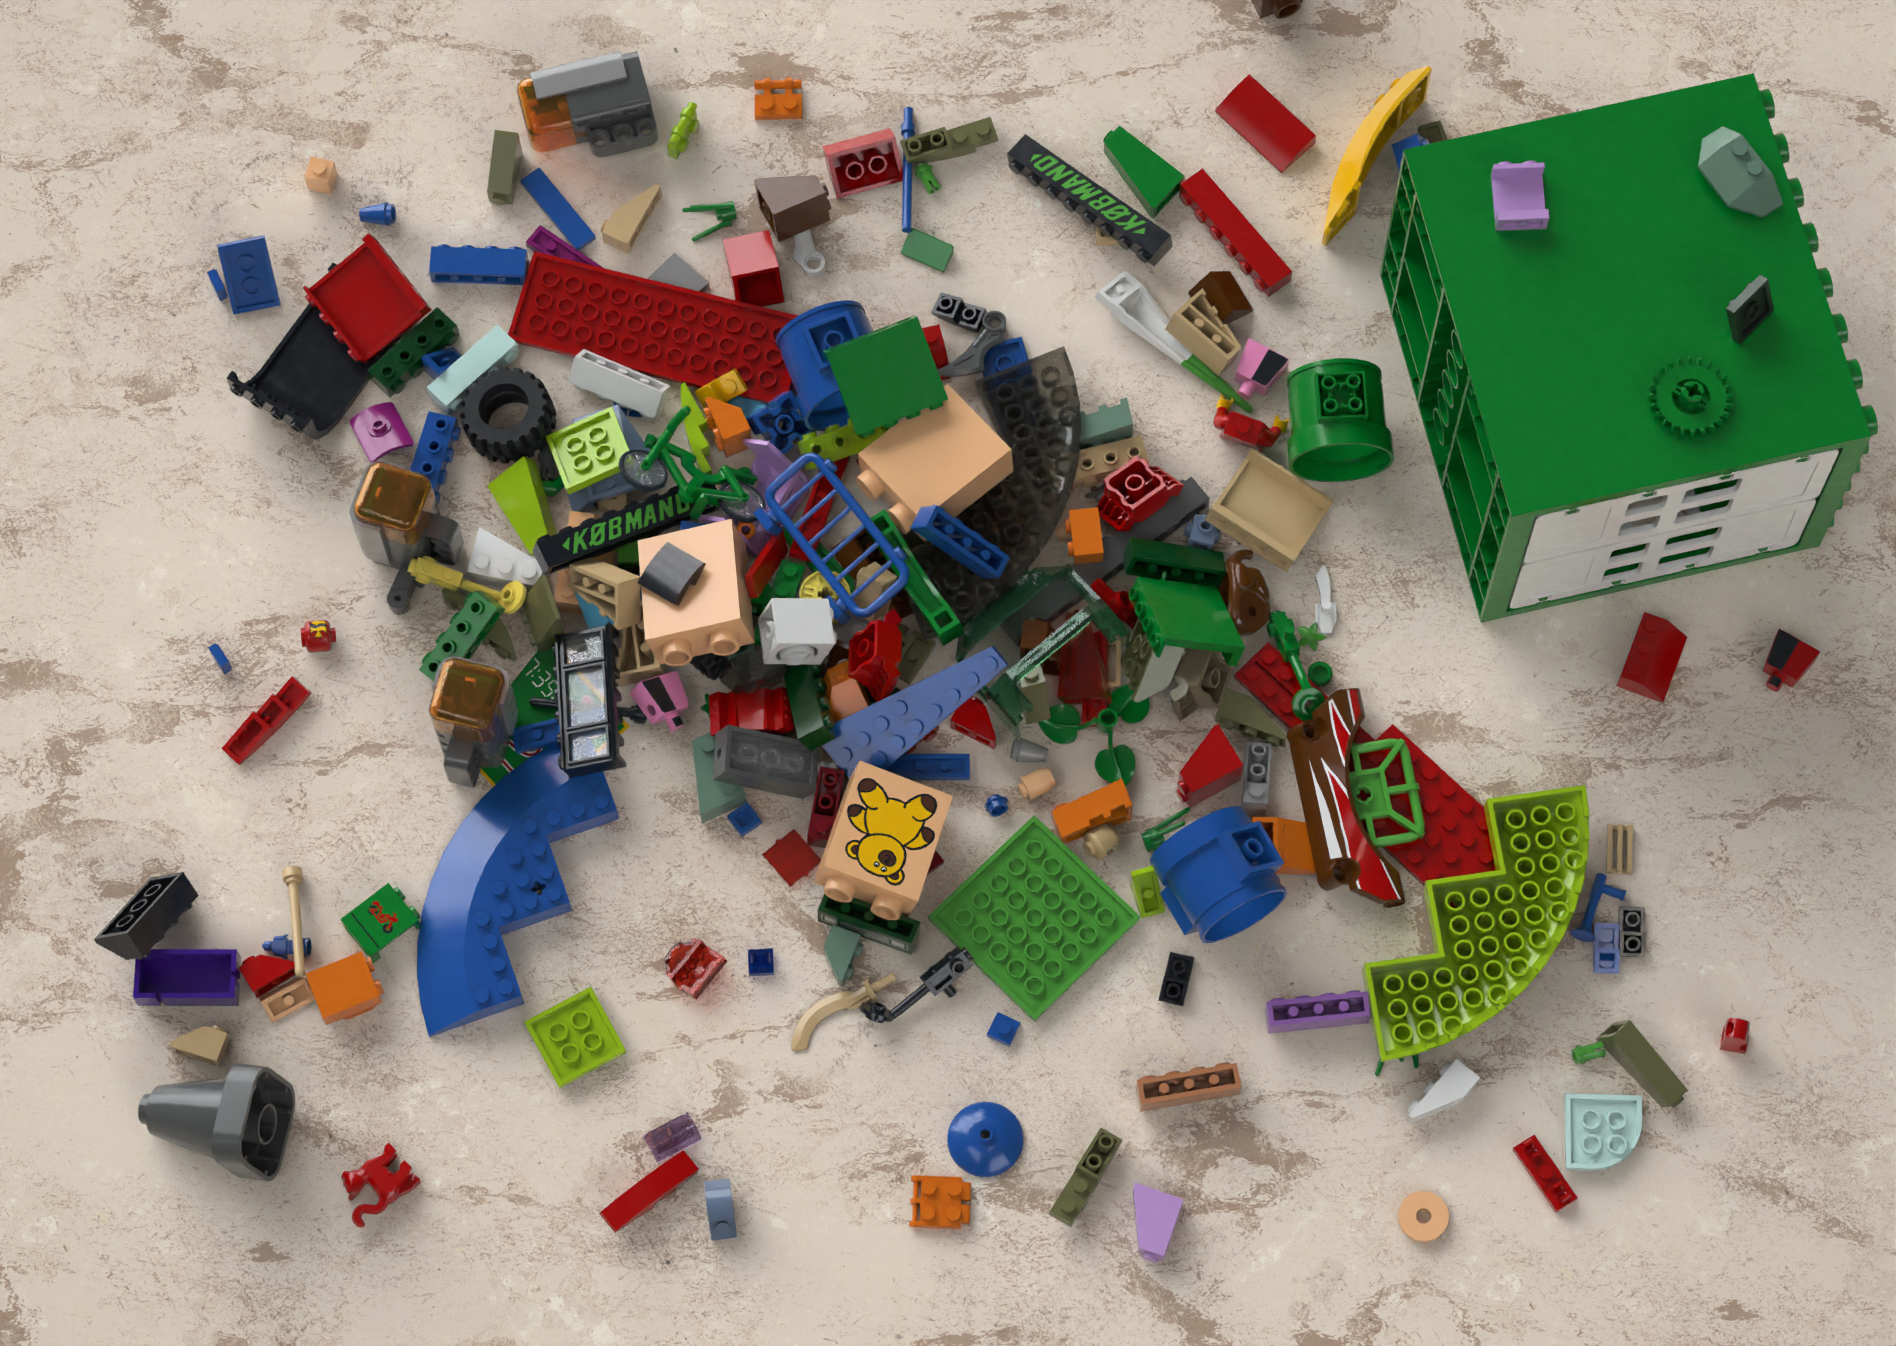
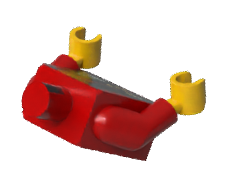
M1223 394L1220 395L1213 421L1214 427L1221 430L1219 437L1263 452L1264 447H1271L1280 437L1281 433H1286L1289 422L1288 418L1287 420H1280L1279 415L1275 416L1273 427L1269 428L1259 420L1234 411L1229 413L1234 399L1231 398L1228 401L1223 398Z

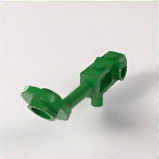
M1273 611L1269 615L1270 623L1267 624L1268 635L1270 638L1274 637L1284 663H1291L1301 690L1292 699V711L1302 721L1313 720L1312 712L1326 699L1321 691L1311 687L1300 662V646L1294 634L1293 620L1287 618L1285 611ZM1311 700V704L1305 707V703Z

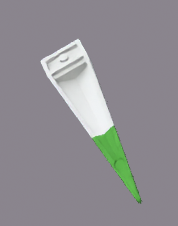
M1123 271L1097 292L1095 299L1111 310L1114 318L1230 400L1233 398L1235 404L1251 414L1253 409L1243 398L1165 330L1170 321L1138 280L1126 271Z

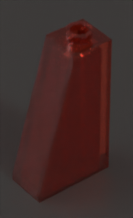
M1077 609L1074 612L1065 613L1057 698L1064 704L1111 705L1112 698L1097 621L1087 610Z

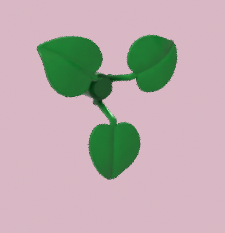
M1127 684L1111 693L1108 699L1109 708L1103 709L1099 713L1098 718L1094 717L1083 725H1079V712L1068 704H1058L1050 707L1051 719L1039 721L1038 724L1042 732L1050 740L1058 744L1073 743L1077 738V730H1083L1096 724L1100 732L1107 733L1109 748L1097 754L1095 759L1096 772L1107 782L1113 783L1122 779L1124 785L1127 786L1134 775L1135 756L1126 745H1118L1113 748V730L1119 717L1129 724L1142 721L1149 711V697L1138 703L1133 701L1132 695L1134 691L1130 690Z

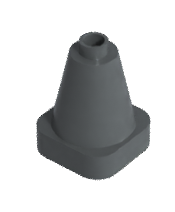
M237 1063L230 1069L227 1077L158 1085L151 1094H145L141 1098L138 1107V1118L142 1124H146L151 1135L212 1158L239 1178L272 1181L277 1176L282 1164L295 1110V1092L290 1082L269 1067Z

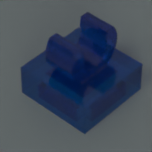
M773 948L748 950L749 976L774 975Z

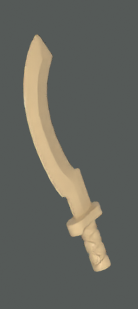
M891 972L872 984H869V978H866L862 981L864 986L854 992L851 990L841 991L814 1004L803 1014L797 1023L792 1037L791 1050H806L813 1030L829 1015L846 1008L854 1010L861 1006V1003L869 1000L872 1002L877 1001L878 998L875 993L897 981L894 973Z

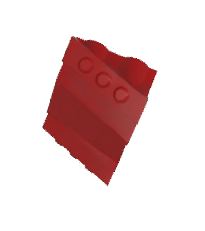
M1135 456L1103 479L1105 485L1104 495L1097 505L1099 517L1120 532L1129 531L1134 522H1143L1165 506L1170 496H1178L1184 484L1160 467L1149 466L1146 460Z
M895 609L885 614L884 621L879 619L871 621L861 632H856L852 639L849 640L848 677L865 685L876 702L891 696L901 674L897 668L901 662L902 634L899 631V626L902 619Z
M784 687L775 690L767 688L734 690L729 693L718 691L709 695L710 736L715 737L716 733L727 725L774 735H782L794 730L788 693Z

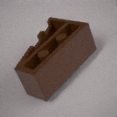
M1035 617L1029 618V620L1023 619L1020 643V668L1040 663L1044 675L1068 677L1071 648L1049 622H1044L1043 619Z

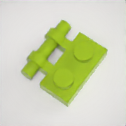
M689 102L687 107L683 108L677 126H674L671 130V137L667 145L669 157L678 159L680 153H684L688 147L690 134H694L698 128L697 104L694 102Z

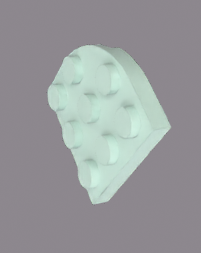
M1565 1093V1170H1605L1627 1158L1636 1146L1641 1134L1642 1095Z

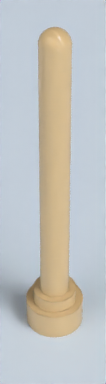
M288 866L282 870L283 882L289 887L295 974L297 977H303L305 975V961L299 885L303 880V872L299 866Z

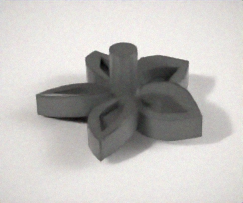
M1104 484L1100 487H1090L1091 492L1085 494V498L1096 497V501L1100 502L1104 495Z

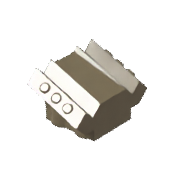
M1187 648L1186 654L1181 659L1174 677L1177 687L1169 692L1173 711L1179 722L1199 708L1220 707L1233 669L1220 657L1219 652Z

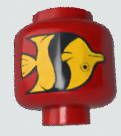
M327 620L307 621L304 628H301L302 647H306L310 653L330 651L332 643L336 642V629L330 628V623Z

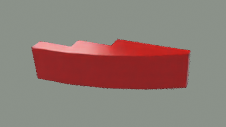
M291 676L276 695L272 694L257 712L253 711L221 749L238 765H241L282 727L312 692L296 677Z
M682 1150L625 1191L599 1214L616 1233L653 1209L657 1202L673 1193L680 1184L697 1174L699 1168L686 1152Z

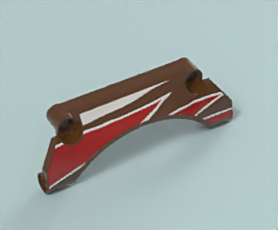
M1359 688L1339 689L1312 712L1313 720H1305L1290 728L1287 732L1316 869L1317 882L1325 891H1330L1341 885H1349L1350 891L1378 904H1383L1385 908L1401 906L1406 901L1400 874L1384 858L1369 838L1360 821L1351 793L1349 780L1351 746L1354 736L1365 718L1361 692Z

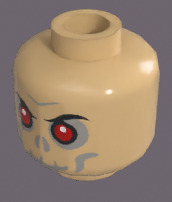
M1102 824L1094 827L1085 833L1083 849L1088 856L1103 860L1118 851L1119 843L1121 842L1120 834L1112 825Z

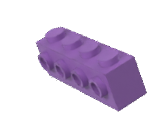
M1359 990L1348 991L1345 994L1325 993L1316 997L1303 995L1295 999L1286 1000L1285 998H1275L1267 1001L1265 1007L1268 1034L1368 1024L1371 1016L1367 991L1360 992Z

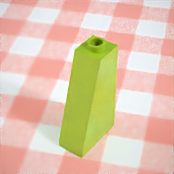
M523 456L487 485L531 555L534 556L532 550L538 538L547 534L550 536L557 534L534 459Z

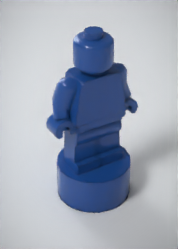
M288 934L275 936L273 941H265L262 944L264 951L272 950L275 956L282 957L283 959H287L288 954H294L293 940H288ZM303 938L305 958H309L311 955L312 942L310 938Z

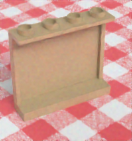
M1251 448L1247 457L1218 500L1215 501L1204 520L1287 573L1334 500L1329 498L1324 492L1309 485L1304 479L1298 478L1287 471L1285 467L1276 464L1263 453Z

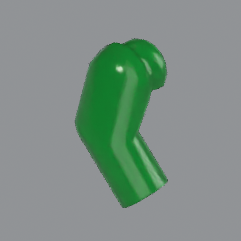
M561 475L553 481L541 480L545 494L549 497L555 496L565 487Z

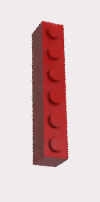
M1203 168L1180 184L1179 198L1182 203L1193 209L1196 219L1200 223H1205L1209 228L1211 236L1224 245L1227 255L1231 258L1234 257L1238 261L1241 271L1245 275L1249 274L1255 287L1260 292H1264L1270 297L1291 281V269Z

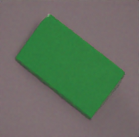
M911 228L901 254L944 273L954 254V247L951 244Z

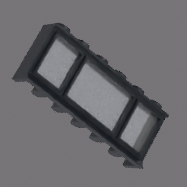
M610 622L605 626L561 635L555 634V643L552 645L553 654L556 658V666L553 668L554 676L557 680V688L554 691L556 701L558 702L556 720L560 729V733H557V742L561 748L558 764L560 769L570 778L626 767V761L619 754V747L624 746V739L618 732V724H623V717L617 710V702L622 701V696L615 685V680L620 679V671L614 665V657H619V650L613 643V638L619 637V632Z

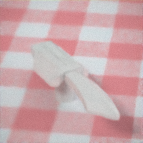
M1322 565L1319 572L1315 575L1321 603L1315 604V621L1320 633L1331 635L1333 627L1337 622L1336 604L1330 602V579L1326 566Z

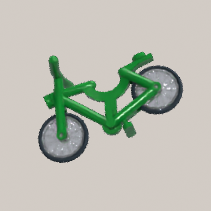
M684 406L669 421L661 436L657 438L652 434H647L644 447L650 449V452L634 449L625 452L620 457L619 470L621 475L630 485L640 490L654 491L662 488L667 482L668 469L679 487L678 495L681 502L685 504L695 503L690 512L692 519H699L706 505L721 507L729 517L744 523L758 521L753 513L759 507L766 510L762 495L752 487L757 480V476L752 475V471L749 468L741 467L736 470L728 465H722L717 474H706L695 467L694 463L697 457L694 454L669 443L677 427L690 414L691 409L689 406ZM670 454L680 458L681 466L693 477L689 483L686 482ZM704 483L722 485L719 490L701 488Z

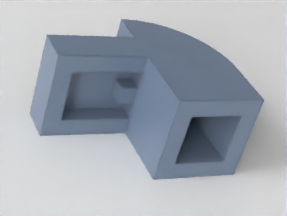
M730 1178L704 1181L711 1241L736 1238L737 1232Z

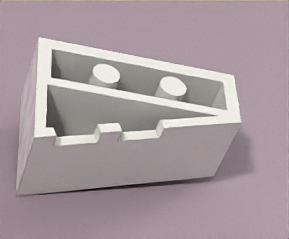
M479 527L467 570L469 580L474 583L502 589L512 581H519L526 587V594H528L540 576L544 575L537 560Z

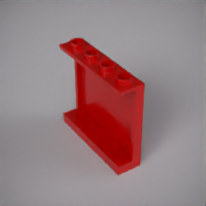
M370 233L362 238L364 243L313 286L310 288L307 286L303 287L307 293L304 296L312 307L317 306L321 311L319 314L320 318L326 325L331 324L336 330L333 334L341 344L345 342L350 348L347 351L355 362L359 360L364 364L370 362L432 310L379 241Z

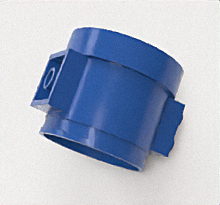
M835 301L810 309L787 323L776 337L777 347L781 351L782 359L798 394L796 397L797 407L806 427L811 430L825 431V427L837 423L841 427L847 425V420L850 419L831 367L825 359L823 351L873 331L870 321L865 315L864 307L857 301Z
M1241 806L1223 808L1192 822L1162 843L1150 858L1151 866L1163 886L1166 887L1160 894L1183 934L1188 935L1198 932L1199 938L1203 943L1218 942L1251 927L1274 911L1287 896V890L1281 885L1280 879L1276 874V871L1284 864L1283 859L1261 822L1252 823Z

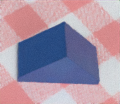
M454 347L426 354L422 357L425 372L435 380L462 355Z

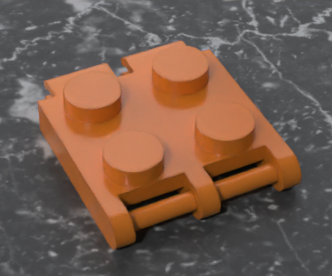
M911 1176V1182H914L913 1198L910 1199V1204L913 1205V1212L909 1227L961 1229V1224H970V1205L961 1204V1202H971L970 1182H962V1177ZM919 1183H921V1198H918ZM918 1205H920V1221H917Z

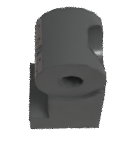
M401 565L387 595V603L391 611L398 615L405 614L410 609V599L416 586L423 588L425 585L415 580L416 577L411 576V573L407 571L408 567L405 565Z

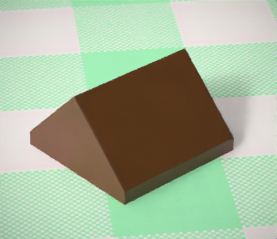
M1211 271L1188 292L1190 298H1192L1203 288L1206 293L1205 298L1211 307L1215 306L1218 311L1217 316L1223 325L1253 312L1252 306L1230 271Z

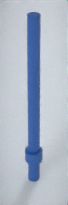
M912 107L904 108V120L901 124L903 139L915 135ZM903 152L902 232L910 233L912 226V163H907Z

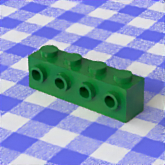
M474 591L465 598L464 607L451 618V625L447 631L439 635L436 640L437 645L433 651L428 652L422 659L423 665L419 670L433 682L440 663L446 658L461 657L471 659L505 611L504 607L485 592Z

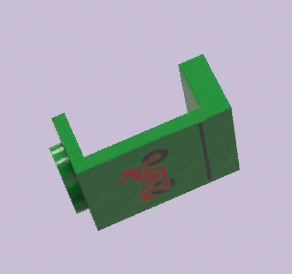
M389 883L340 919L344 928L364 953L371 958L372 963L381 958L379 951L412 926L417 930L421 926L418 920L421 918L420 914L413 906L408 908L403 901L406 897L398 887L393 889Z

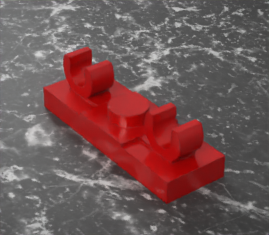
M1535 1135L1512 1149L1555 1213L1577 1200L1578 1197Z

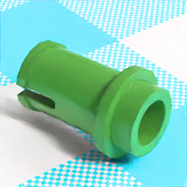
M922 163L915 168V176L920 178L927 193L933 194L935 192L930 184H933L936 191L941 188V185L931 171L932 166Z
M1598 1041L1597 1043L1582 1047L1576 1045L1571 1050L1575 1064L1580 1063L1584 1065L1585 1061L1605 1057L1606 1051L1604 1049L1595 1052L1596 1049L1604 1047L1602 1041Z

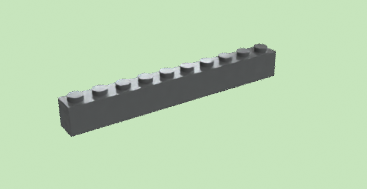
M1192 476L1186 481L1184 479L1180 480L1184 486L1179 495L1170 496L1165 506L1143 522H1134L1129 531L1120 532L1116 529V532L1110 537L1108 535L1102 538L1103 562L1066 564L1060 569L1056 577L1044 580L1037 591L1025 594L1021 598L1020 603L1014 608L1013 606L1006 608L1001 613L1000 626L1016 646L1020 647L1023 619L1029 620V618L1035 617L1051 624L1094 591L1090 586L1097 578H1101L1106 583L1124 570L1123 553L1130 537L1162 542L1193 519L1195 514L1198 515L1208 508L1210 497Z

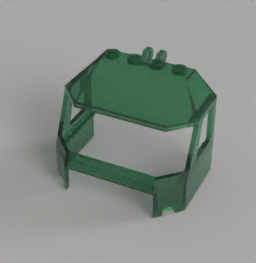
M1070 565L1036 567L1031 571L1025 570L1018 576L1016 584L1012 587L1010 585L1004 587L998 593L999 598L993 603L989 600L979 609L981 612L976 617L970 616L961 623L964 634L958 637L956 664L965 660L967 654L982 639L1056 579L1062 580L1064 583L1069 581L1088 603V606L1078 611L1009 668L990 689L985 685L977 692L1016 739L1020 737L1019 724L1024 719L1021 714L1025 710L1029 713L1034 709L1033 704L1016 686V683L1086 625L1093 622L1111 644L1117 640L1116 636L1125 648L1130 646L1129 629Z

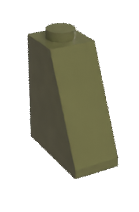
M495 130L487 193L489 201L496 205H513L523 155L519 133Z
M1040 663L1016 669L1014 687L1027 725L1051 719L1047 685Z

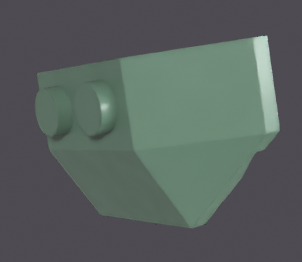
M1722 126L1702 139L1698 170L1727 207L1763 218L1783 205L1772 172L1742 134Z

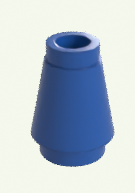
M388 202L360 208L359 218L361 222L389 226L390 223H395L396 209L394 204H389Z

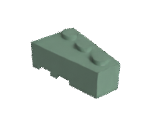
M1127 397L1120 399L1121 404L1107 408L1106 404L1098 406L1099 411L1085 415V412L1082 411L1055 420V432L1060 454L1132 438L1133 421Z

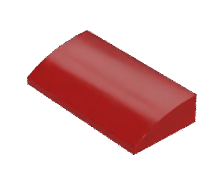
M1250 74L1215 109V112L1281 173L1315 144L1316 135Z

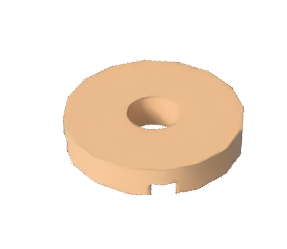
M1419 1191L1412 1193L1404 1199L1399 1207L1397 1219L1400 1229L1411 1240L1427 1243L1435 1241L1444 1233L1448 1226L1449 1212L1447 1205L1439 1196L1432 1192ZM1419 1211H1426L1431 1219L1428 1223H1420L1416 1218V1214Z

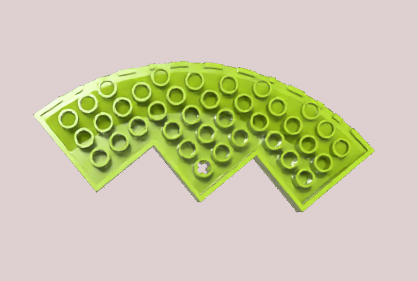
M1586 785L1488 798L1484 811L1496 871L1426 880L1423 890L1435 953L1364 963L1362 970L1365 991L1368 993L1370 1019L1381 1062L1413 1056L1431 1050L1475 1030L1501 1012L1519 996L1547 964L1562 940L1575 912L1585 879L1589 850L1590 816ZM1451 902H1454V905L1458 906V908H1452L1449 905Z

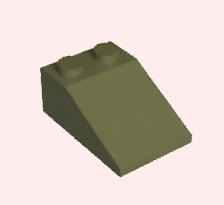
M542 575L526 595L523 603L524 610L520 611L524 625L529 624L531 632H528L531 645H537L539 653L552 649V645L555 643V634H565L546 575Z

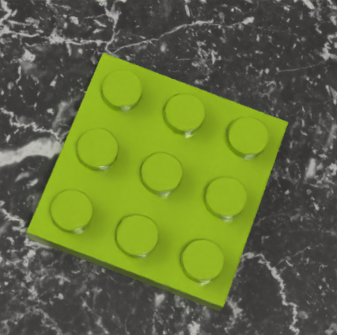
M612 406L546 436L569 495L619 473L620 457L625 452L630 451ZM632 455L625 459L624 470L636 465Z
M592 987L524 1021L559 1089L627 1053Z

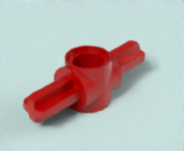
M1097 578L1090 588L1105 602L1103 610L1107 618L1115 623L1125 622L1133 629L1138 616L1129 599V593L1126 591L1120 592L1119 590L1114 592L1101 578Z

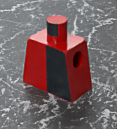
M1779 628L1762 670L1770 675L1765 684L1766 687L1774 692H1778L1783 683L1789 687H1794L1815 663L1821 651Z

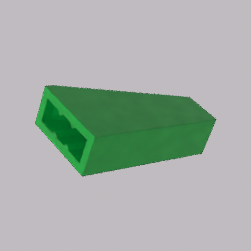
M1119 125L1115 131H1109L1104 137V153L1147 213L1154 219L1180 191V184L1184 182L1185 176Z

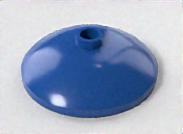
M978 1102L965 1107L954 1117L948 1130L947 1143L952 1159L962 1170L978 1177H993L1006 1172L1017 1162L1023 1148L1024 1138L1020 1122L1009 1109L993 1102ZM985 1131L989 1132L990 1137L988 1139H983L981 1137V1133Z

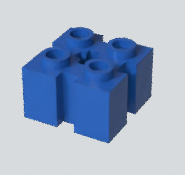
M791 391L783 392L768 402L770 409L768 407L760 408L746 418L755 435L762 434L765 439L764 441L771 442L783 455L794 448L791 443L792 441L797 443L803 440L802 435L814 432V430L806 427L802 416L799 415L796 398ZM778 421L783 422L781 429L778 427Z

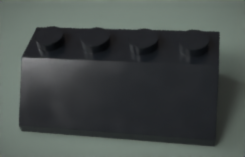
M184 872L149 878L95 937L94 941L125 960L143 959L151 953L150 949L156 943L164 939L166 931L179 922L178 918L193 906L192 902L199 895Z

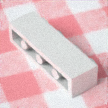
M585 349L575 356L568 382L575 384V387L578 389L594 392L599 398L615 401L619 406L636 410L647 418H656L663 411L670 389L668 384Z

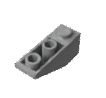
M1247 741L1241 807L1244 808L1250 820H1252V817H1266L1271 743Z

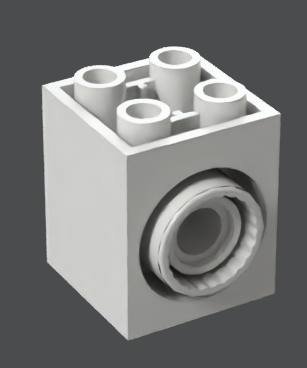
M772 598L758 618L764 664L820 665L837 641V634L832 626L834 613L833 609L830 608L829 599Z

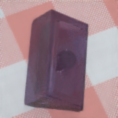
M686 1112L643 1135V1138L656 1162H660L700 1141L701 1135L689 1113Z

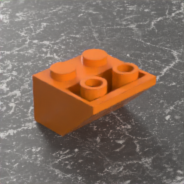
M711 397L705 398L706 407L703 408L708 430L713 431L715 436L714 442L718 451L723 450L727 458L749 449L743 443L744 438L752 439L751 428L742 409Z

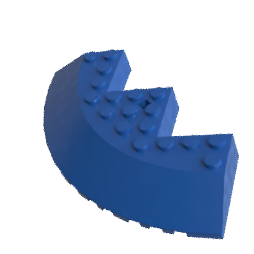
M591 737L572 741L573 761L597 756ZM559 745L547 747L528 758L504 776L480 799L467 815L443 852L427 892L417 941V980L420 1005L429 1037L525 1004L502 935L572 911L549 843L619 819L604 772L570 778L559 767L558 756L561 755ZM542 889L543 894L538 895L536 891Z

